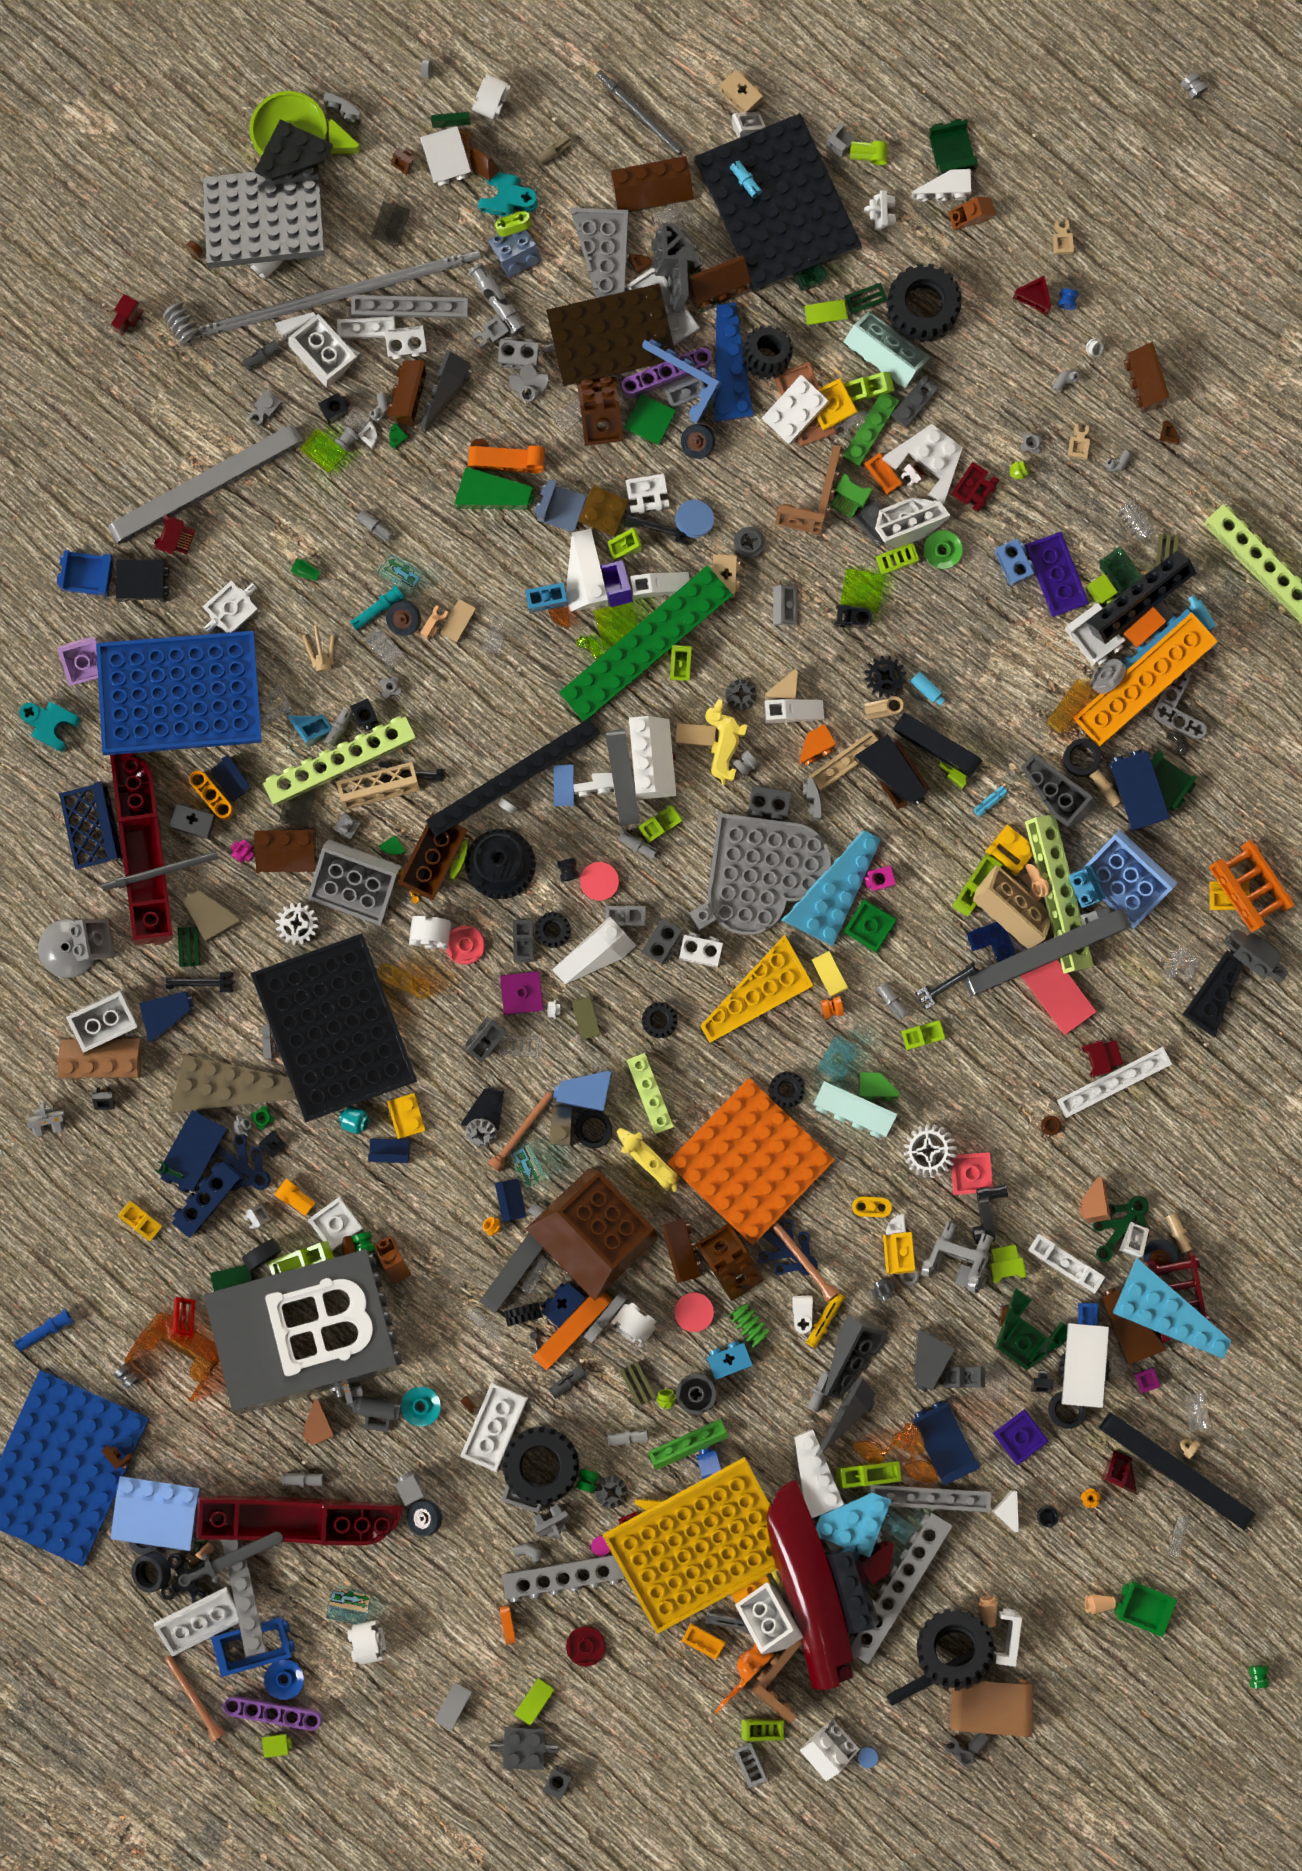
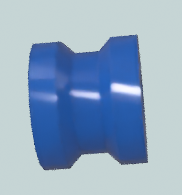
M1060 289L1059 295L1061 299L1058 301L1057 306L1067 310L1076 309V299L1079 297V292L1073 289Z

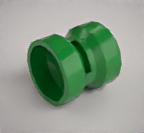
M371 1231L351 1236L353 1243L356 1244V1252L367 1249L369 1253L376 1251L374 1244L371 1243Z
M581 1468V1478L577 1482L576 1488L595 1493V1483L599 1480L600 1473Z
M1255 1665L1248 1667L1249 1674L1252 1677L1249 1681L1250 1688L1270 1687L1269 1680L1266 1678L1269 1673L1268 1666Z

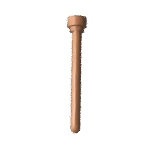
M547 1092L500 1154L488 1161V1164L500 1173L505 1167L504 1160L553 1098L551 1092Z
M774 1223L772 1228L820 1286L823 1298L827 1303L833 1300L840 1293L837 1288L827 1284L781 1225Z
M167 1655L165 1657L166 1663L208 1727V1737L214 1742L225 1734L222 1726L219 1727L218 1724L215 1725L171 1655Z

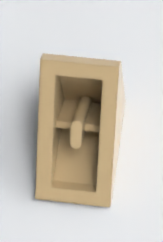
M794 669L765 693V698L767 700L796 699L798 671Z

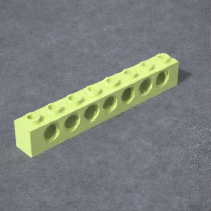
M1224 504L1220 506L1204 522V525L1302 624V580L1290 572V568L1286 563L1280 562L1276 558V554L1272 549L1266 548L1262 544L1263 541L1257 534L1253 535L1248 530L1249 526L1235 516L1232 508L1226 507ZM1224 523H1230L1233 530H1226ZM1239 536L1244 537L1246 544H1240L1237 538ZM1251 551H1258L1260 558H1254L1251 555ZM1266 564L1272 565L1274 571H1273V572H1268V571H1266L1265 565H1266ZM1279 578H1284L1287 581V586H1281ZM1298 592L1301 595V600H1295L1292 593Z
M396 717L390 721L391 724L379 725L372 729L373 732L367 735L362 733L356 736L355 740L350 743L347 741L337 745V749L331 752L330 750L321 752L319 754L320 757L314 760L308 758L302 761V765L294 768L292 766L283 771L284 774L279 776L275 774L266 778V782L263 785L273 807L415 742L416 737L407 718ZM395 731L398 734L397 738L394 740L387 737L388 732ZM376 739L380 742V745L377 748H372L369 742ZM354 748H360L362 754L360 756H353L351 751ZM336 756H342L345 759L340 765L335 764L333 760ZM319 764H323L327 769L323 773H318L316 767ZM304 772L309 775V778L306 781H300L298 775ZM283 781H289L291 786L289 789L283 790L280 788V784Z
M1051 814L1035 817L1025 821L1036 867L1041 877L1050 886L1049 894L1044 899L1055 938L1083 924L1080 917L1078 900L1068 877L1070 871L1058 822ZM1089 946L1060 958L1064 974L1094 966Z

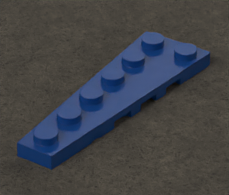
M736 302L716 305L715 379L721 382V385L715 394V422L753 417L746 366L742 362L743 346Z

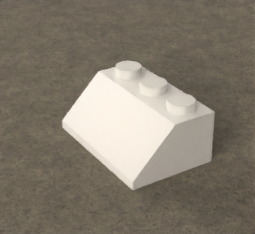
M319 314L289 336L288 346L326 388L339 379L357 358Z
M122 989L66 1016L83 1053L138 1027Z
M768 1582L735 1605L761 1654L788 1649L803 1638L778 1589Z

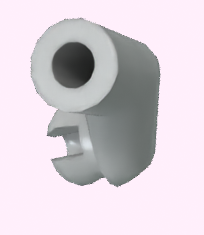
M532 1543L513 1547L515 1557L526 1554L534 1562H539L542 1559L540 1548Z

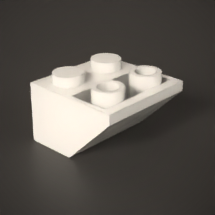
M832 1719L800 1749V1752L824 1780L828 1781L840 1773L860 1749L838 1723Z

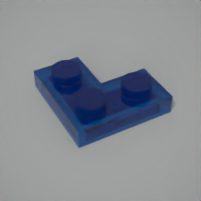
M998 922L965 933L972 952L991 945L997 963L1016 955L1008 932Z

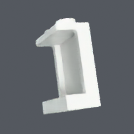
M458 126L420 137L433 183L438 182V186L450 183L449 179L456 177L457 180L468 177L467 173H470L471 170Z
M1098 603L1068 624L1064 629L1092 666L1096 663L1099 666L1109 659L1107 655L1111 652L1115 654L1124 648L1123 643L1126 641L1124 637L1121 638L1118 634L1108 643L1104 644L1092 635L1086 621L1102 609Z
M1003 1608V1612L998 1611V1616L1001 1619L1009 1620L1005 1653L994 1651L993 1661L996 1664L1016 1667L1022 1617L1013 1609Z

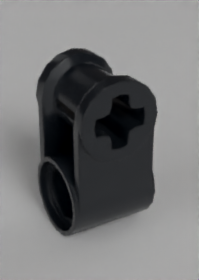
M846 605L836 606L837 619L834 622V626L866 629L871 625L872 614L868 609ZM865 614L869 619L867 622L862 623L858 620V616Z

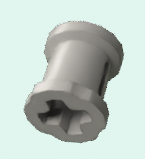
M346 426L345 432L339 439H335L334 442L342 450L348 452V448L355 440H359L360 437L351 428Z

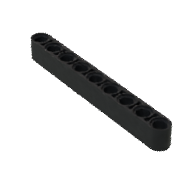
M1109 1412L1098 1427L1105 1434L1244 1531H1246L1256 1516V1513L1113 1413Z

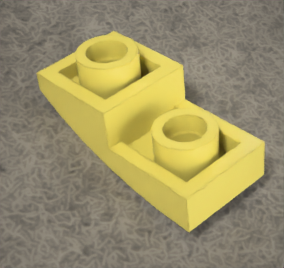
M830 951L812 959L830 997L849 989Z

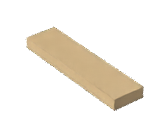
M873 731L869 732L808 777L813 779L819 792L823 791L859 764L854 760V756L879 739Z

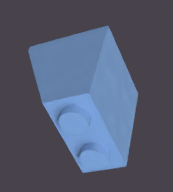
M605 1071L560 1081V1086H555L553 1097L557 1098L556 1102L604 1113L612 1072Z

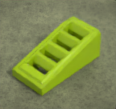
M913 543L875 556L881 575L919 562ZM908 550H909V553H910V556H911V559H910V560H908V557H907L905 551H908ZM899 553H901L904 560L902 563L898 556ZM890 556H894L896 565L893 566ZM884 558H886L889 568H885Z
M742 1719L741 1739L744 1741L784 1740V1719ZM774 1724H777V1735H773ZM750 1725H752V1735H750ZM757 1725H760V1735H757ZM766 1725H768V1735H766Z

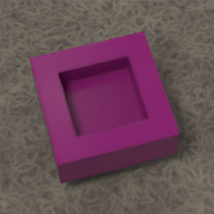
M1154 1368L1134 1374L1140 1393L1160 1387Z

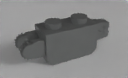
M1235 929L1231 932V936L1225 938L1224 943L1234 951L1233 956L1261 978L1265 979L1269 976L1281 983L1289 972L1279 963L1282 958L1280 952L1255 933H1250L1247 936L1240 932V930Z

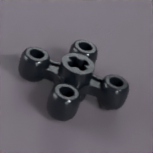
M171 1554L167 1561L170 1568L176 1571L177 1580L175 1583L167 1584L161 1589L162 1598L172 1600L181 1590H186L190 1593L192 1604L197 1602V1595H200L202 1599L207 1597V1594L198 1587L199 1578L185 1587L179 1584V1577L181 1575L190 1574L203 1568L205 1561H201L196 1569L190 1570L185 1567L184 1558L181 1554ZM173 1558L178 1559V1565L173 1563ZM166 1589H170L172 1591L171 1596L166 1594Z

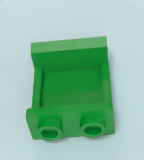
M1129 1580L1122 1588L1121 1594L1123 1598L1121 1602H1117L1114 1609L1115 1618L1163 1638L1177 1599Z

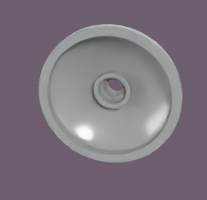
M62 919L49 925L42 933L38 944V954L43 966L50 973L62 978L80 976L88 971L95 962V960L77 962L76 956L73 954L74 942L73 937L69 934L71 922L78 921L74 919ZM64 944L69 945V948L66 951L62 949V946Z

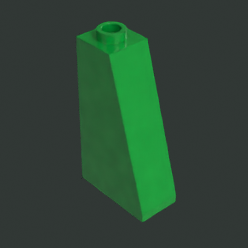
M465 467L454 505L458 509L528 510L529 504L533 505L536 494L533 493V487Z

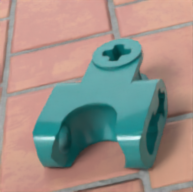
M501 172L497 173L491 180L485 178L489 185L497 187L499 191L493 198H481L479 200L477 208L481 212L505 217L513 214L514 210L532 212L536 209L538 203L536 194L532 189L520 186L521 178Z
M50 701L45 709L29 702L23 704L19 710V715L23 721L35 727L30 736L61 753L65 752L67 746L57 738L56 732L58 727L62 724H70L77 727L82 721L77 715ZM27 711H30V712L33 711L35 714H34V716H31V715H30V716L28 717V715L26 714V712H27Z

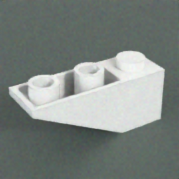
M970 169L950 170L915 189L912 194V200L917 199L918 202H925L928 199L946 201L947 198H955V200L962 201L970 198Z
M648 573L630 576L633 600L674 594L689 581V573Z
M781 699L766 700L764 703L766 724L824 720L823 700Z

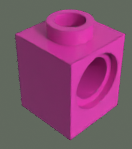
M891 865L868 871L867 877L864 878L867 889L871 888L872 893L896 885ZM882 875L885 882L881 885L876 884L874 876Z

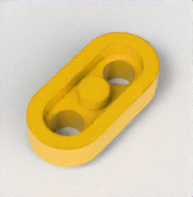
M858 1197L852 1203V1211L860 1217L882 1218L888 1216L892 1210L890 1201L882 1197ZM859 1203L865 1204L863 1211L858 1209ZM879 1204H883L885 1206L884 1211L881 1212L878 1210Z

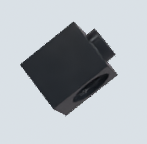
M339 393L318 403L329 425L349 414L347 408L350 405L345 396L341 398ZM338 404L340 409L334 412L330 410L331 406Z
M368 698L350 706L360 730H371L376 727L375 724L379 723ZM363 712L371 714L370 718L366 721L360 719V715Z

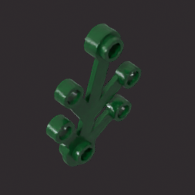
M1134 1196L1126 1204H1109V1206L1114 1208V1212L1110 1214L1111 1216L1115 1215L1116 1212L1129 1211L1125 1218L1099 1221L1102 1223V1229L1100 1230L1096 1228L1097 1222L1093 1223V1229L1097 1232L1118 1227L1105 1246L1097 1248L1096 1257L1098 1260L1106 1262L1112 1258L1113 1247L1125 1232L1126 1234L1130 1222L1135 1217L1137 1218L1138 1225L1146 1228L1144 1214L1147 1212L1149 1204L1143 1196ZM1136 1202L1141 1203V1209L1138 1210L1135 1208ZM1101 1250H1105L1107 1252L1106 1257L1103 1258L1100 1256Z

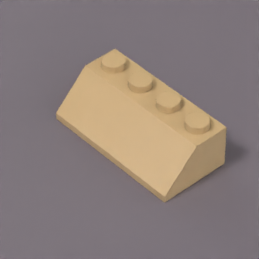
M996 865L977 887L973 901L985 910L992 919L1003 926L1007 932L1012 934L1020 944L1030 949L1046 938L1051 923L1048 910L1003 869Z

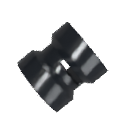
M576 858L557 862L558 869L561 870V882L580 878L579 872L576 870Z
M1049 1506L1041 1507L1036 1515L1038 1522L1048 1528L1055 1526L1059 1519L1057 1511Z

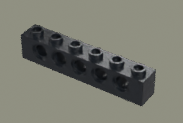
M1175 551L1086 621L1092 635L1104 644L1112 640L1196 574L1191 560L1179 551Z

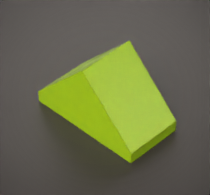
M331 119L329 121V142L333 144L330 151L331 154H358L361 151L360 145Z
M636 527L607 542L613 560L642 551Z
M672 645L670 680H690L692 646Z

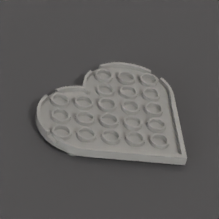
M718 813L708 888L709 908L716 917V921L726 930L738 935H756L770 929L780 919L786 902L800 901L821 875L831 867L830 852L826 843L816 831L802 824Z

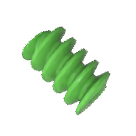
M745 1303L732 1311L727 1317L734 1316L731 1322H739L736 1329L744 1328L741 1335H749L746 1341L753 1340L754 1342L751 1346L753 1348L767 1337L769 1328L762 1329L764 1322L757 1323L759 1316L752 1317L754 1309L747 1311L750 1304Z

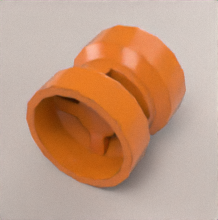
M840 996L834 997L830 1001L827 999L820 1001L824 1019H830L834 1015L838 1017L844 1015Z

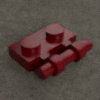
M972 462L952 491L951 496L965 505H968L970 500H973L975 504L972 510L978 513L987 504L986 500L990 494L994 493L997 489L996 485L999 479L993 476L989 482L985 479L988 471ZM981 485L985 489L979 496L978 494H976V491Z

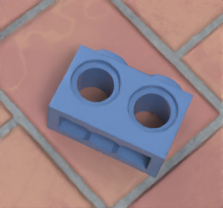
M1018 539L995 549L994 553L1010 587L1033 576L1034 565L1031 560H1027L1025 546L1022 542L1019 543ZM1013 549L1017 556L1009 557L1007 550ZM1022 567L1025 570V574H1017L1015 568Z

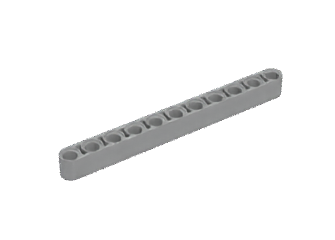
M289 425L109 524L108 528L117 544H122L163 522L164 514L171 517L296 449L304 441L295 425Z

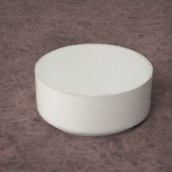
M503 798L498 802L500 807L511 814H515L518 809Z

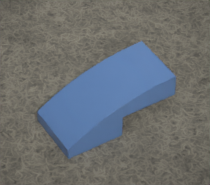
M554 764V806H574L573 764Z

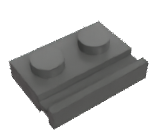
M874 499L853 516L852 519L878 548L884 542L875 530L878 514L882 508Z

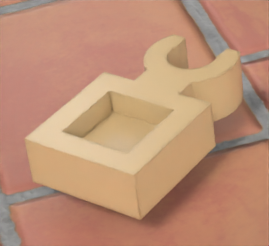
M1055 221L1054 229L1058 234H1053L1052 236L1053 254H1073V233H1067L1070 225L1069 221H1065L1064 228L1059 227V222Z
M1076 424L1073 430L1076 437H1070L1067 457L1087 460L1090 439H1085V436L1089 432V426L1086 425L1085 431L1080 432L1078 430L1079 424Z

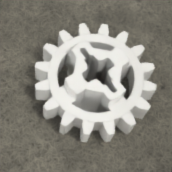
M290 903V909L284 906L285 912L283 914L278 913L281 919L275 920L277 924H280L276 931H282L279 937H286L285 942L287 944L292 940L293 946H296L297 941L304 945L305 939L310 942L309 936H316L313 930L319 928L318 925L314 924V922L318 921V918L312 917L315 912L313 910L308 912L309 906L306 905L302 908L301 903H298L297 907ZM294 912V915L291 918L286 919V917L290 913ZM303 913L308 916L310 922L304 921ZM299 918V922L302 923V925L298 926L295 930V927L292 924L296 923V921ZM284 927H289L292 930L291 936L287 934ZM308 930L305 935L300 937L301 932Z

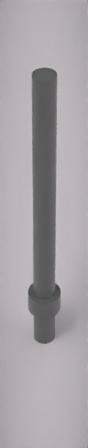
M602 70L596 73V76L606 85L605 88L610 93L613 92L677 155L683 151L676 142L618 87L619 84L614 79H610Z
M215 851L124 877L123 875L116 877V880L103 883L101 886L103 892L118 887L119 889L125 888L128 884L218 859V855Z

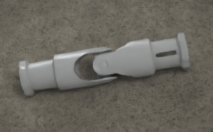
M483 263L472 267L469 270L470 276L473 275L483 295L492 305L502 322H505L510 328L512 336L524 330L526 327L525 323L520 321L516 315L517 311L493 277L488 275Z

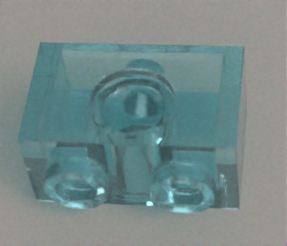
M835 1035L816 1071L837 1082L838 1078L842 1080L847 1072V1069H845L848 1061L852 1063L857 1054L854 1051L856 1046ZM833 1055H841L843 1058L842 1064H834L832 1061Z

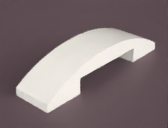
M1040 1234L1037 1235L1028 1249L1033 1255L1094 1294L1105 1276L1074 1258Z

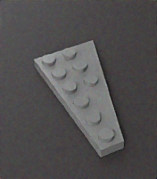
M570 208L596 298L624 292L628 210Z

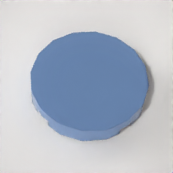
M689 500L679 506L675 515V522L678 529L687 534L686 536L700 538L708 534L712 529L714 514L706 503L700 500Z

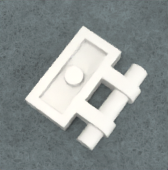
M664 474L626 480L629 500L637 499V505L630 506L631 513L639 512V514H642L648 510L656 509V511H660L662 508L670 507L668 499H660V495L667 494ZM654 496L655 502L643 503V498Z

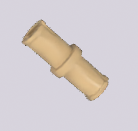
M1100 769L1089 776L1100 789V794H1104L1112 807L1122 801L1121 797L1112 787V782H1108Z
M1178 1213L1165 1217L1173 1233L1171 1236L1175 1238L1180 1253L1192 1250L1193 1248L1186 1236L1187 1230L1183 1228Z

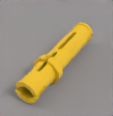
M839 1293L827 1304L818 1322L813 1324L814 1328L807 1341H805L806 1344L814 1349L817 1348L823 1335L827 1334V1328L846 1298ZM835 1303L836 1305L834 1306L833 1310L831 1311L829 1317L826 1319V1316L828 1315L830 1309L832 1308L833 1304ZM825 1322L824 1325H823V1327L821 1328L819 1334H818L817 1337H816V1336H815L816 1333L818 1332V1330H819V1328L821 1327L822 1323Z

